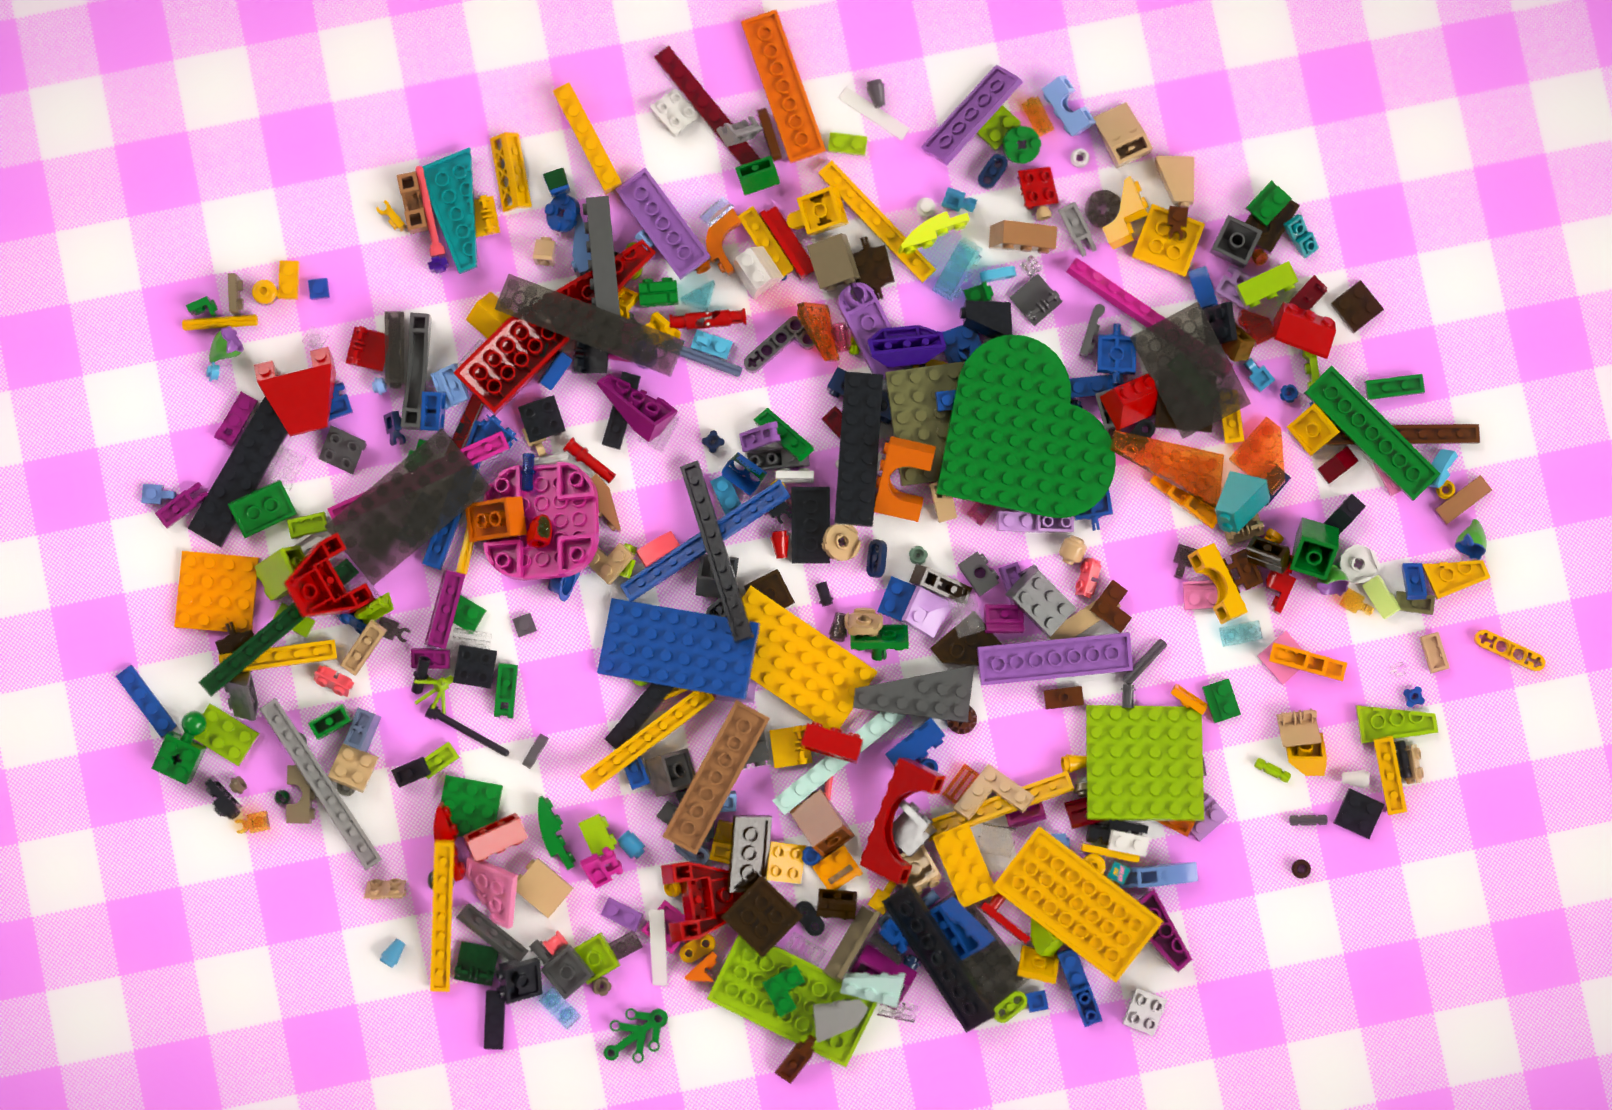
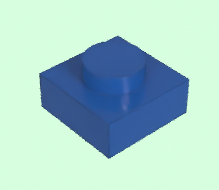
M327 278L308 280L311 300L330 298Z
M1045 990L1025 993L1029 1013L1049 1009Z

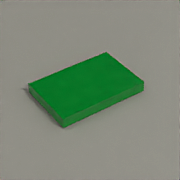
M280 479L228 503L244 538H248L297 514Z

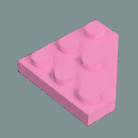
M471 856L468 857L466 877L469 882L472 881L477 889L475 893L482 905L486 904L491 913L489 915L493 923L506 929L513 927L518 875L486 861L475 862Z

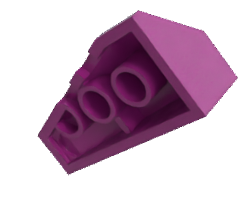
M611 374L606 375L596 383L631 428L648 442L659 436L678 412L664 399L650 397L646 395L647 391L643 389L638 391L632 388L630 383Z

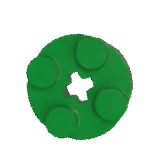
M1017 126L1009 129L1002 141L1003 152L1006 158L1011 162L1020 164L1033 161L1037 157L1042 144L1036 131L1027 126ZM1024 140L1025 148L1019 150L1017 142Z

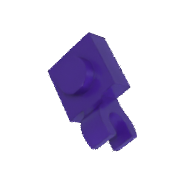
M439 255L432 257V261L428 262L431 273L440 274L450 267L447 258H439Z

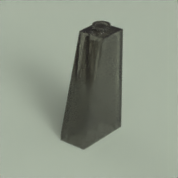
M384 311L385 383L390 385L392 389H399L401 385H405L404 311Z

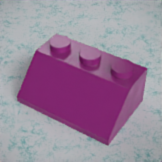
M866 944L850 973H869L870 975H881V973L898 975L899 973H906L897 1004L898 1008L918 972Z

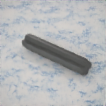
M1159 639L1133 666V671H1129L1123 677V681L1131 685L1167 647V643Z

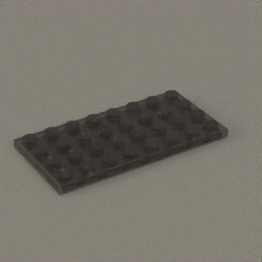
M441 428L324 527L331 535L338 532L347 548L344 551L374 586L492 487L447 432Z

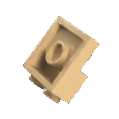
M924 845L912 857L907 856L904 852L900 854L905 861L913 866L907 883L901 884L903 888L912 883L918 894L921 895L926 887L933 888L939 885V880L942 879L941 874Z

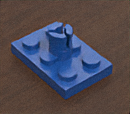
M963 325L942 332L946 343V349L943 352L948 364L965 362L975 349L982 345L978 332Z

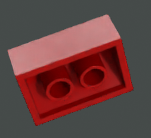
M1283 302L1273 319L1274 340L1327 359L1336 333L1335 321L1330 317L1317 315L1311 310L1301 309L1293 303Z
M1148 373L1113 388L1100 396V399L1115 428L1119 431L1155 414L1159 389L1151 374Z

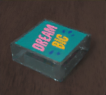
M1115 859L1106 877L1124 886L1132 867Z

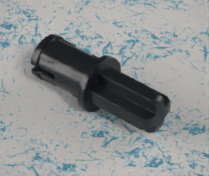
M419 657L417 669L413 673L414 680H426L428 678L427 672L431 662L429 657ZM413 680L411 691L415 694L422 693L424 684H415Z

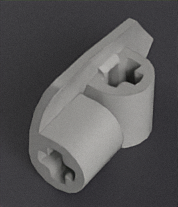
M860 999L833 1001V1003L813 1005L817 1042L857 1027L869 1008Z

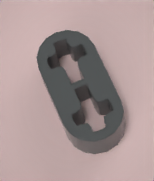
M540 733L522 765L529 769L533 767L549 740L547 736Z

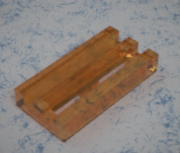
M964 763L942 795L956 804L980 774ZM964 770H968L951 795L947 794ZM973 774V779L970 781V783L967 785V787L964 789V791L961 793L958 799L955 800V795L958 793V791L969 778V776Z

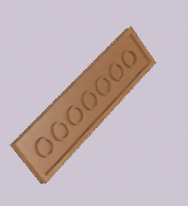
M738 700L735 701L662 837L697 855L770 720L769 717Z

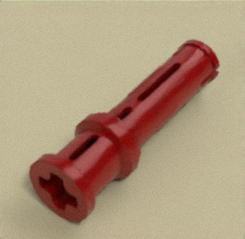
M574 437L563 448L564 452L567 451L576 458L575 461L584 463L607 481L608 484L617 475L588 453V448L578 444Z

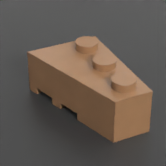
M1003 220L990 226L989 248L1020 250L1022 252L1038 251L1039 254H1049V251L1056 249L1057 226Z

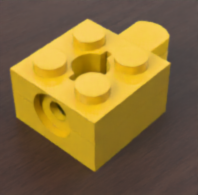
M829 186L796 198L800 210L791 212L787 215L786 219L791 229L799 230L806 228L807 234L812 236L849 224L838 187Z

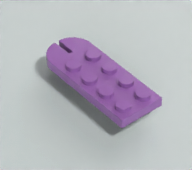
M852 283L845 287L838 296V308L871 373L883 374L884 380L885 372L904 370L911 366L886 367L871 357L867 340L872 338L880 329L892 328L870 286L864 283ZM851 289L854 292L858 301H855L850 293Z

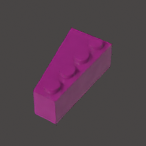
M1151 888L1138 901L1164 922L1148 942L1176 972H1180L1193 959L1167 914L1154 888Z

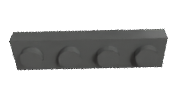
M470 903L456 917L509 961L517 959L520 962L529 952V950Z

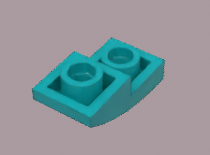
M1297 214L1283 224L1292 243L1303 258H1307L1319 249L1313 232L1308 231L1302 215Z

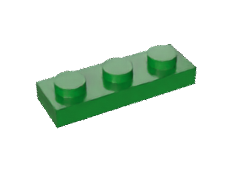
M1423 374L1365 381L1367 400L1425 393Z

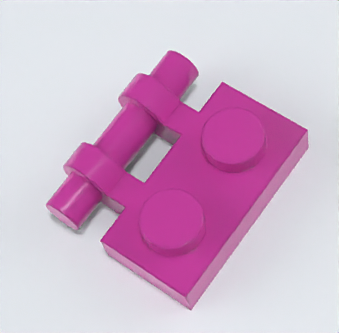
M609 847L602 849L604 854L601 857L595 853L579 861L595 889L612 881V874L620 875L623 873L621 862L616 859V854Z

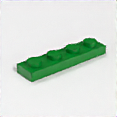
M766 408L753 419L757 426L777 421V433L781 438V441L777 443L799 462L814 451L813 446L769 408Z

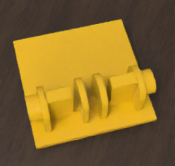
M482 195L479 196V199H474L476 238L501 233L494 197Z
M806 725L769 730L774 768L813 763L811 751L801 748Z
M771 841L766 880L801 884L804 865L802 857L806 846Z

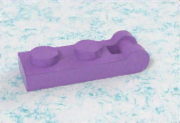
M777 421L740 433L742 451L749 452L781 441L780 435L777 433Z

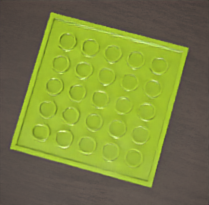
M1086 705L1087 820L1204 821L1202 715L1193 708H1186L1185 706H1134V708H1124L1120 705Z

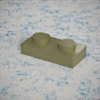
M1396 591L1395 599L1401 608L1399 611L1433 615L1435 596L1427 595L1425 600H1407L1406 592Z

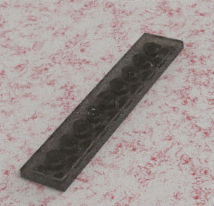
M508 274L495 307L497 311L669 377L673 373L685 343L680 338L512 274Z

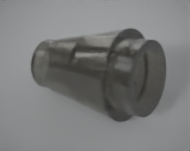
M835 613L828 633L830 635L829 639L832 641L844 642L847 637L845 613Z

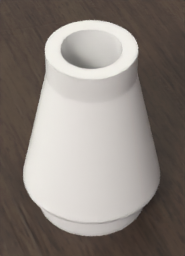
M1365 770L1342 772V783L1363 789L1364 787H1369L1370 772Z

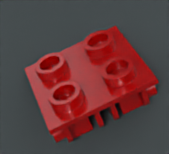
M1051 167L1018 171L1019 176L1017 179L1020 182L1021 196H1023L1024 207L1027 210L1033 209L1036 206L1059 203Z
M354 326L345 363L383 372L392 335L369 330L363 326Z

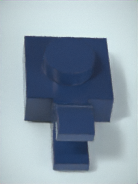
M392 411L383 415L386 432L390 434L391 446L397 444L396 438L399 439L400 445L405 444L406 438L400 433L402 427L399 411Z

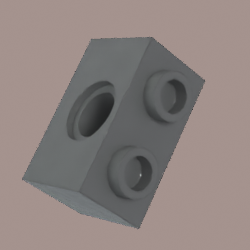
M975 552L958 564V568L980 597L999 584V576L994 569L990 570L986 565L989 562L984 554L981 553L979 555L978 552ZM977 568L985 571L983 578L975 576L974 572Z

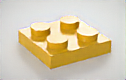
M1315 403L1287 426L1288 430L1310 456L1340 433Z
M1022 945L1017 975L1055 984L1059 965L1057 953L1054 956H1040L1034 947Z

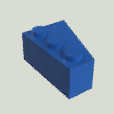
M953 896L930 910L961 960L983 949L996 939Z

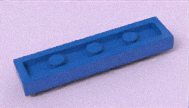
M130 665L116 676L161 738L178 727L133 665Z

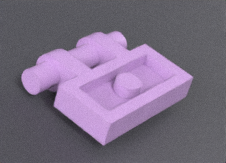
M1230 265L1227 271L1233 274L1232 278L1224 275L1214 292L1247 312L1250 307L1249 305L1243 306L1234 286L1239 284L1236 282L1238 278L1247 281L1255 276L1251 277L1244 273L1240 267L1236 268Z

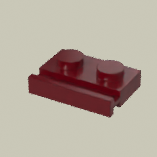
M1087 797L1064 803L1072 829L1106 821L1087 820Z

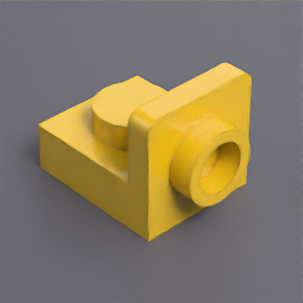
M623 287L618 292L620 318L627 321L630 318L629 310L639 300V293Z

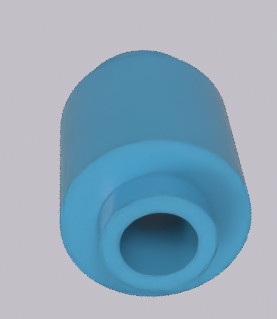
M629 830L617 840L620 843L619 846L631 859L633 857L638 859L645 852L643 849L645 845Z

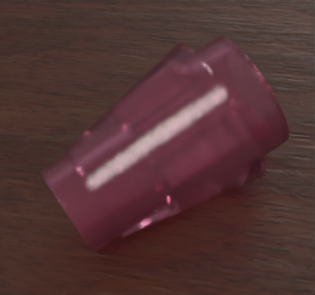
M845 322L831 325L832 330H830L838 352L849 350V327L846 326Z

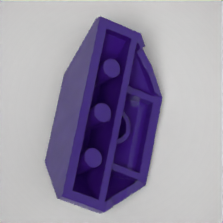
M921 325L883 328L867 340L871 357L886 367L925 364L946 349L942 332L934 331Z

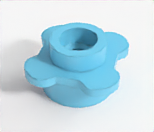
M212 362L211 366H207L206 377H209V382L219 378L220 365H215V362Z

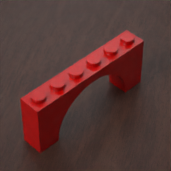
M899 758L894 766L893 776L888 782L886 795L881 801L880 811L875 817L873 830L868 836L867 846L862 852L861 866L896 884L907 883L913 866L902 858L893 840L892 828L896 811L900 803L914 793L922 791L929 794H940L946 778L945 775L910 758Z

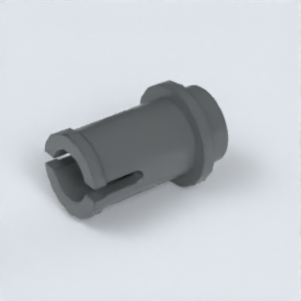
M1123 684V688H1121L1123 690L1122 707L1134 708V691L1136 689H1134V685Z
M536 939L529 946L530 952L533 951L543 964L553 957L542 945V940Z

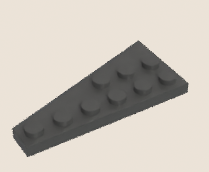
M974 665L855 688L853 708L967 723Z

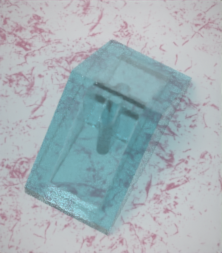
M712 280L680 298L681 303L709 311L716 287L715 281Z

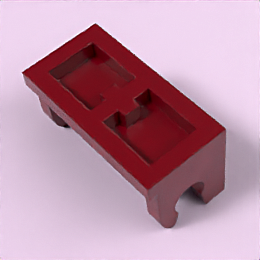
M1313 275L1288 304L1293 303L1301 309L1310 310L1327 292V286L1317 276Z

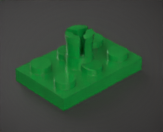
M883 625L877 636L850 635L851 649L857 651L872 649L871 657L873 660H885L887 658L886 649H894L896 651L909 649L908 625Z

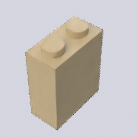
M539 858L536 861L532 859L525 867L527 869L526 873L523 876L519 874L517 877L516 892L543 915L550 918L574 887Z

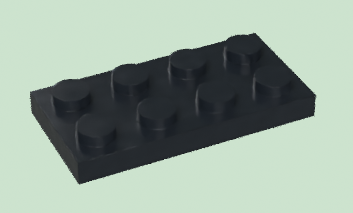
M791 487L792 564H830V557L822 549L824 534L830 527V487Z

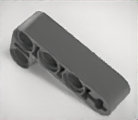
M792 316L746 356L744 360L746 371L749 373L758 372L794 339L806 350L814 348L817 342L815 333L800 317ZM796 321L800 323L801 327L798 330H792L790 324ZM784 334L787 338L786 341L783 343L777 342V335ZM811 336L814 341L807 345L803 342V338ZM764 347L772 349V353L768 356L762 354L761 351ZM758 353L761 359L757 360L756 367H749V360L755 361L758 358L756 355Z

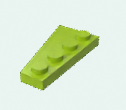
M1355 705L1361 744L1388 736H1393V739L1438 733L1435 713Z

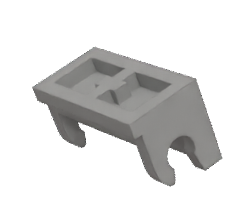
M748 116L751 126L744 119L731 125L724 123V127H718L716 131L725 145L729 147L754 139L763 129L762 126H759L753 116Z

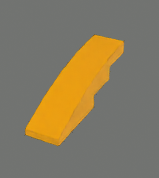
M1159 467L1148 481L1209 528L1213 529L1218 523L1215 512L1216 507L1195 490L1190 489L1181 480L1172 476L1163 467Z
M1274 642L1269 657V662L1338 681H1343L1347 662Z

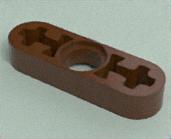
M766 107L756 110L773 162L782 160L781 151Z

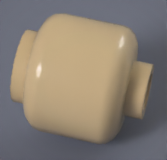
M1073 535L1065 538L1059 550V555L1063 557L1062 561L1069 565L1080 563L1087 550V546L1084 544L1085 541Z

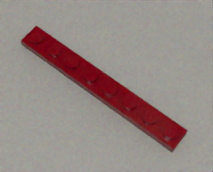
M668 45L655 55L654 59L725 145L716 130L718 127H724V123L731 125L732 122ZM747 141L729 147L726 146L740 165L761 159Z

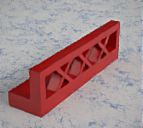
M777 206L768 211L763 210L760 212L761 219L791 263L800 280L813 273L814 269L811 259L788 226Z

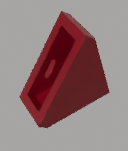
M1346 446L1317 470L1326 482L1330 484L1359 460L1350 448Z

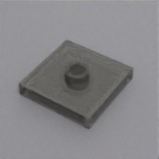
M876 929L869 941L882 954L888 956L899 966L906 952L900 953L896 945L892 946L879 933L880 930Z

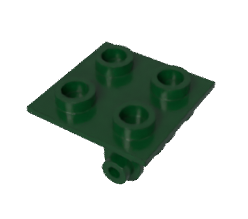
M461 941L457 966H455L454 979L492 987L499 952L491 946Z

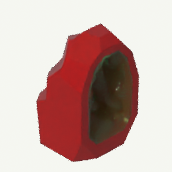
M540 514L534 517L530 523L529 531L527 532V544L535 548H544L549 545L552 538V525L547 515Z

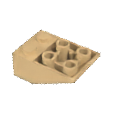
M1127 102L1093 117L1096 122L1095 126L1116 169L1150 154L1153 150L1144 129Z

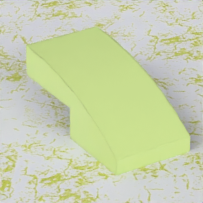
M1377 575L1362 585L1383 619H1387L1401 610L1393 593L1388 591L1381 576Z

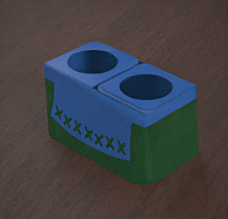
M564 167L542 174L552 198L562 193H571Z
M739 452L726 463L721 472L724 478L749 496L756 491L767 472ZM734 461L740 464L745 469H737L734 465ZM750 472L756 477H758L760 481L752 480L750 478Z

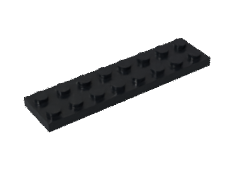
M845 371L834 524L873 527L883 374Z
M266 397L263 398L208 495L188 526L189 530L221 548L237 523L228 503L256 490L288 436V432Z
M910 883L883 900V905L965 1032L967 1033L995 1017V1011L913 884Z

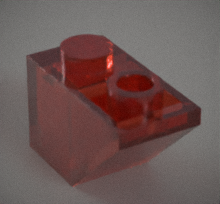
M1245 309L1238 313L1239 317H1237L1240 326L1244 327L1246 332L1256 340L1254 347L1274 339V326L1270 318Z

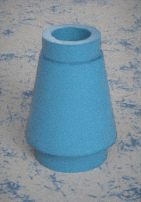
M396 938L381 954L380 961L393 968L394 965H397L406 944Z

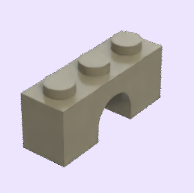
M287 765V785H297L302 791V798L295 804H286V823L312 824V820H315L316 816L315 808H312V802L316 799V795L297 766Z

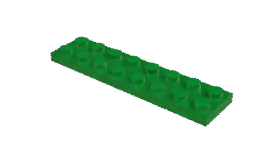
M1332 365L1304 392L1412 501L1441 474Z

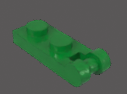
M499 663L494 717L507 716L510 719L514 718L519 665ZM501 702L508 703V709L501 708Z

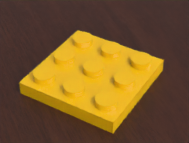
M1151 204L1131 258L1185 278L1205 223L1188 217L1187 227H1181L1183 231L1181 241L1178 240L1179 234L1176 232L1172 233V239H1168V233L1172 229V226H1167L1168 209Z

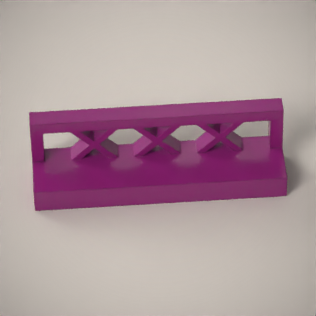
M450 570L443 571L425 645L446 649L465 574Z

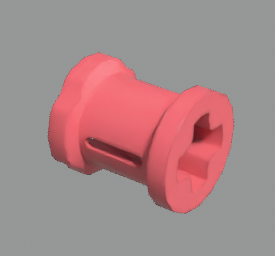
M556 931V935L548 941H544L543 944L554 956L555 952L563 945H568V942L559 931Z

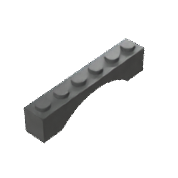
M410 312L408 368L401 417V427L403 429L420 430L422 391H426L432 322L431 315L427 313Z

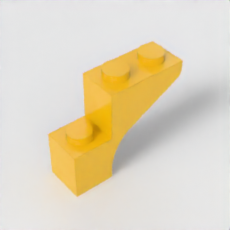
M1131 176L1124 180L1118 216L1110 224L1102 227L1107 241L1113 250L1134 241L1132 236L1134 229L1131 222L1148 215L1146 210L1149 207L1145 197L1140 195L1142 188L1138 180L1134 181Z

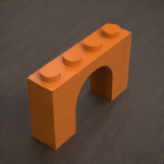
M893 436L890 437L889 443L885 442L883 453L886 454V459H881L879 470L883 472L881 477L877 476L876 488L879 489L878 493H875L874 512L915 522L919 521L924 497L899 491L892 484L890 475L901 467H913L931 471L936 446Z

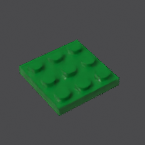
M446 775L441 802H444L445 806H448L451 811L450 819L452 824H456L459 832L457 836L463 837L497 821L503 785Z

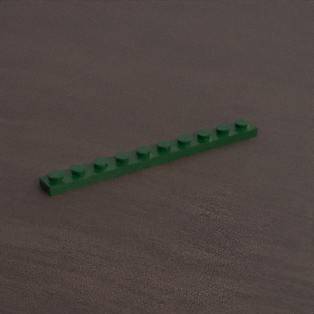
M347 558L334 568L344 586L359 574V571ZM293 602L198 682L199 685L212 697L306 617H302Z

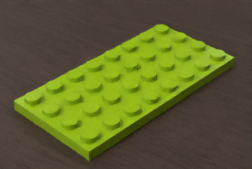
M739 935L707 997V1000L794 1043L799 1041L804 1043L809 1035L816 1038L813 1005L833 1003V1001L860 999L869 1009L859 1025L821 1042H817L816 1039L812 1047L815 1053L845 1068L877 1005V1002L840 993L843 979L837 982L824 974V969L777 946H774L761 958ZM797 965L805 982L788 991L797 1009L779 1017L762 982Z

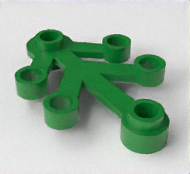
M629 1008L625 1013L628 1020H634L635 1018L647 1020L642 1026L622 1023L619 1020L611 1021L610 1029L617 1032L621 1030L632 1033L616 1045H608L604 1049V1057L609 1061L617 1059L619 1052L637 1039L636 1050L632 1059L635 1063H641L644 1060L643 1049L646 1032L653 1028L652 1040L649 1042L648 1048L652 1052L658 1051L660 1048L659 1036L661 1027H664L668 1022V1015L663 1009L658 1008L654 1009L651 1013ZM628 1011H634L635 1016L633 1018L628 1017ZM656 1015H661V1022L655 1021ZM613 1022H617L619 1024L618 1029L612 1028ZM656 1042L658 1045L657 1049H652L650 1044ZM608 1050H614L615 1055L613 1057L608 1056ZM636 1054H641L642 1059L640 1061L635 1060Z

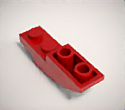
M440 802L436 808L433 827L434 840H451L455 842L459 834L458 828L455 823L452 824L450 819L451 811L448 806H445L444 802ZM454 844L453 878L455 882L462 880L466 872L464 863L460 862L458 858L459 851L456 844Z

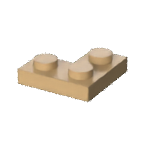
M618 543L608 556L598 547L594 558L588 566L607 584L611 585L634 558V555L622 543Z

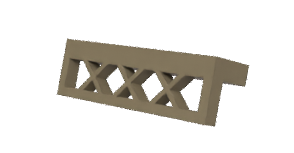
M863 905L855 916V920L851 923L825 967L824 974L837 982L843 979L881 913L878 911L872 912Z

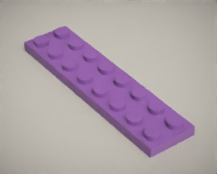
M1130 632L977 647L981 686L1133 671Z

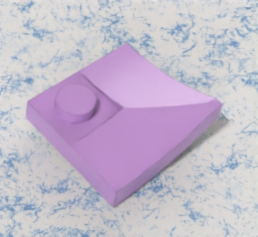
M916 586L902 621L927 637L934 638L954 604L921 586Z

